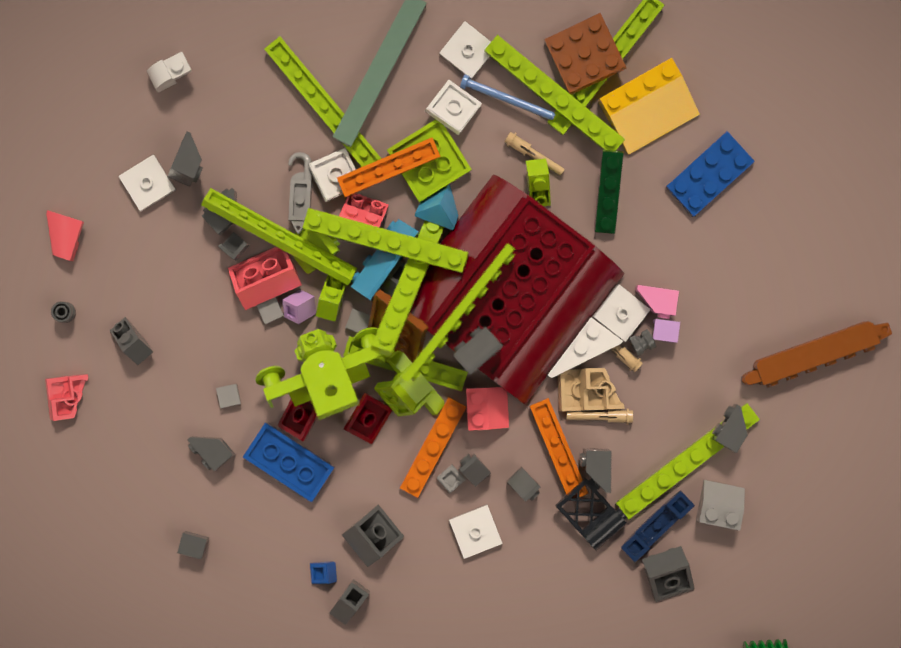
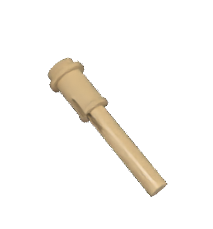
M516 132L508 134L504 141L507 147L511 146L524 156L527 154L535 160L546 158L548 168L561 176L564 171L563 167L531 148L532 144L518 137Z
M618 345L611 349L617 354L616 357L630 368L629 371L633 370L636 372L643 364L640 361L641 358H636L625 347L621 348Z
M627 408L626 410H608V412H567V420H608V423L618 422L629 425V423H633V410Z

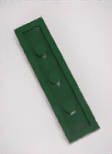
M602 150L594 231L597 233L615 234L623 151Z

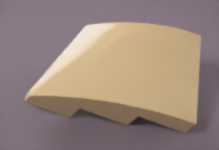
M605 368L567 370L558 375L559 411L625 408L624 404L619 400L615 392L616 388L610 382Z

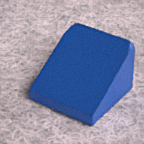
M335 561L310 563L312 584H330L337 581Z

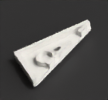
M591 317L547 376L550 378L558 376L620 345L623 341Z

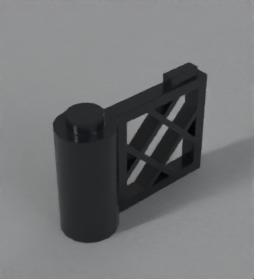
M585 477L555 506L597 551L626 524L625 519L627 516L619 508L615 510L597 491L600 487L592 478L587 480ZM587 485L591 489L590 498H579L580 489ZM567 501H576L575 512H566L562 506ZM579 501L590 502V513L578 512ZM593 502H603L606 508L601 513H593ZM570 515L575 516V521L571 518ZM578 516H589V524L582 529L578 525Z

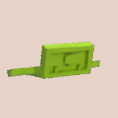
M402 351L394 352L386 361L397 374L392 381L377 383L374 388L375 391L397 416L415 415L423 405L432 415H437L445 404L444 400L422 374H420L415 382L410 380L407 383L401 377L413 363Z

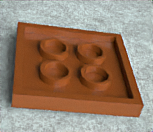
M601 13L544 39L571 95L627 69Z
M382 290L374 294L368 328H379L392 298ZM409 312L394 348L395 352L402 351L412 363L423 349L428 329L424 321L416 318Z

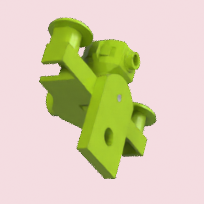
M369 327L359 331L353 338V345L363 349L342 358L339 353L334 352L337 347L334 336L327 334L326 331L316 329L301 335L297 341L298 346L295 349V354L298 361L304 362L300 369L302 374L281 381L285 376V370L279 366H269L262 369L256 375L255 382L260 386H265L263 391L271 408L274 407L272 400L289 394L294 406L312 400L317 416L321 420L359 405L352 384L371 377L365 363L382 356L385 363H387V357L384 354L371 350V345L378 328Z

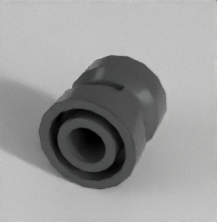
M60 301L51 308V315L54 320L67 323L74 319L76 310L73 304Z
M648 329L642 331L641 336L629 338L630 344L637 356L644 354L646 349L652 350L656 348L655 341Z

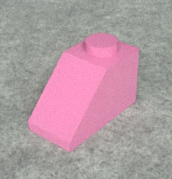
M641 285L635 287L636 292L648 308L651 309V312L658 314L657 318L670 319V316L676 315L679 291Z

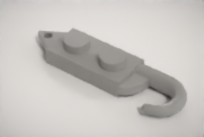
M302 152L293 154L288 162V165L291 166L297 158L304 160V172L293 175L290 183L288 220L292 222L298 234L303 230L302 227L307 210L311 208L312 173L308 167L312 159L309 155Z

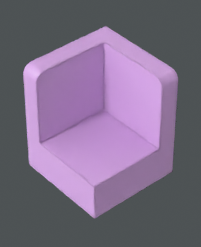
M298 290L283 299L284 317L300 324L315 315V296L303 290Z
M653 319L654 340L678 343L680 322Z

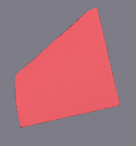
M47 210L46 215L52 254L69 261H74L79 245L78 239L84 222Z
M88 374L45 379L50 420L57 421L75 417L77 404L81 400L82 390L85 382L88 380Z

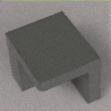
M233 232L218 247L233 260L237 261L250 245Z
M185 531L182 533L177 553L201 559L209 537Z

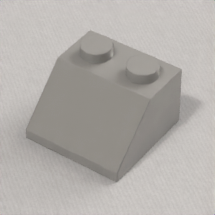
M704 480L696 521L740 531L744 514L745 488Z

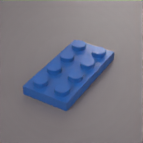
M726 131L672 180L666 188L694 217L755 161L732 135Z
M267 422L264 423L243 456L244 459L310 502H313L335 468Z

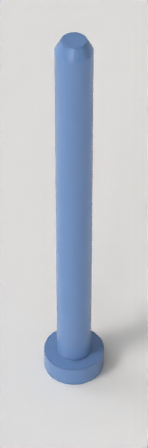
M465 74L461 81L460 88L466 89V87L550 120H553L555 117V113L473 81L469 75Z

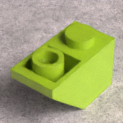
M546 158L527 160L526 174L529 196L542 206H551L550 179Z
M329 275L327 276L318 300L316 317L336 321L346 284Z

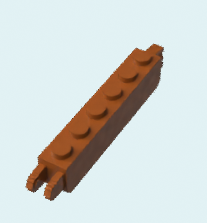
M864 321L755 360L754 370L741 376L742 382L745 385L759 383L760 385H766L768 388L779 384L778 380L786 378V381L797 378V373L805 371L807 374L818 370L817 366L824 364L825 367L837 363L836 359L844 357L846 360L857 356L855 352L863 350L864 353L876 349L875 345L881 343L880 340L892 334L889 323L874 325L869 321Z

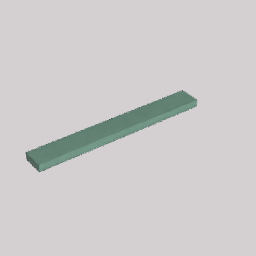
M423 0L404 1L338 125L333 139L349 147L353 145L427 2Z

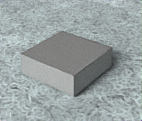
M276 297L257 305L265 324L284 316Z
M352 308L345 328L355 332L368 328L370 315Z
M237 384L216 388L220 408L241 404Z
M452 464L437 477L449 493L466 480Z

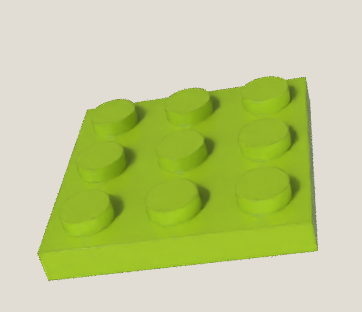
M436 119L387 149L389 155H392L429 138H433L440 158L402 173L419 203L472 171L446 127Z

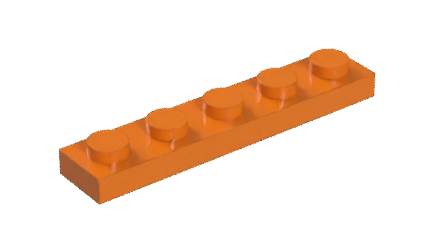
M429 138L337 177V180L346 198L438 159L440 154L433 138Z
M448 397L400 489L417 498L419 497L466 406Z
M547 398L529 407L567 495L583 479L551 402ZM586 486L580 489L579 498L589 494Z

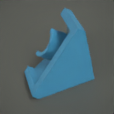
M450 184L420 202L414 216L453 230L459 215Z

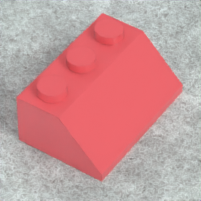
M274 247L228 268L236 295L245 310L302 285L289 253L278 247Z

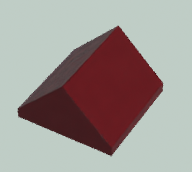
M364 393L359 405H357L343 429L372 444L393 410L368 393Z
M290 400L277 426L304 442L318 417L312 400L298 406H294L292 400Z

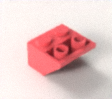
M355 193L347 197L339 216L381 228L389 204Z

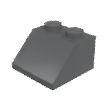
M186 131L167 177L190 187L192 182L197 183L203 167L200 166L201 156L191 133Z
M478 327L470 334L472 339L469 342L465 343L462 341L454 348L456 353L453 356L469 374H472L503 347L486 327L484 329Z
M583 448V453L579 454V465L606 493H611L612 451L609 449Z
M379 504L342 534L367 567L379 560L404 537Z
M681 546L642 559L656 602L695 589L690 565Z

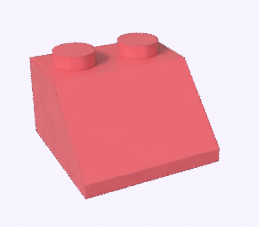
M466 388L468 431L509 428L508 394L504 388Z

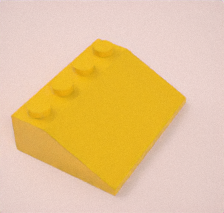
M673 58L668 59L601 97L598 101L613 130L625 139L622 146L628 155L700 115Z

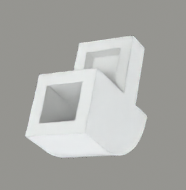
M183 52L164 61L160 60L147 70V74L158 93L176 84V79L192 72Z

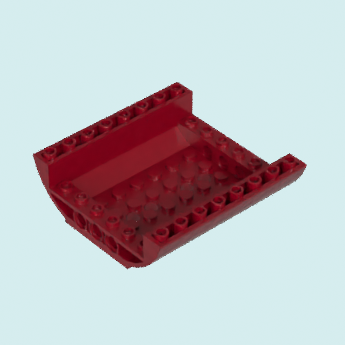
M493 174L457 221L454 229L448 233L441 245L469 253L464 272L460 273L429 264L410 313L424 321L428 326L427 331L435 336L507 244L514 248L512 254L515 256L507 265L504 263L498 269L501 273L494 282L489 280L486 284L488 290L481 299L478 296L474 299L472 303L475 306L468 315L463 313L459 318L462 323L454 332L452 330L446 335L448 340L445 344L455 351L454 348L462 341L467 343L472 339L470 334L478 327L484 329L479 324L480 317L483 315L489 316L491 318V325L487 329L503 347L477 369L526 405L625 273L593 243L539 202L511 183ZM534 248L540 249L542 251V258L533 260L530 256L531 250ZM521 265L528 266L530 270L529 275L526 277L519 276L517 272L518 267ZM499 298L503 300L504 308L502 310L496 311L493 309L492 301Z

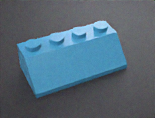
M400 219L397 222L392 221L387 230L415 238L419 235L416 229ZM376 250L373 256L369 254L362 264L365 266L361 273L357 271L353 276L351 287L370 301H373L374 294L380 290L389 273L403 257L381 250Z

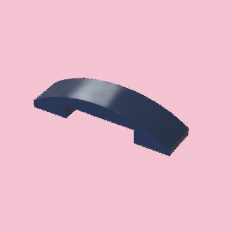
M680 490L656 510L624 542L621 549L636 562L650 549V546L674 523L679 519L681 520L695 504Z

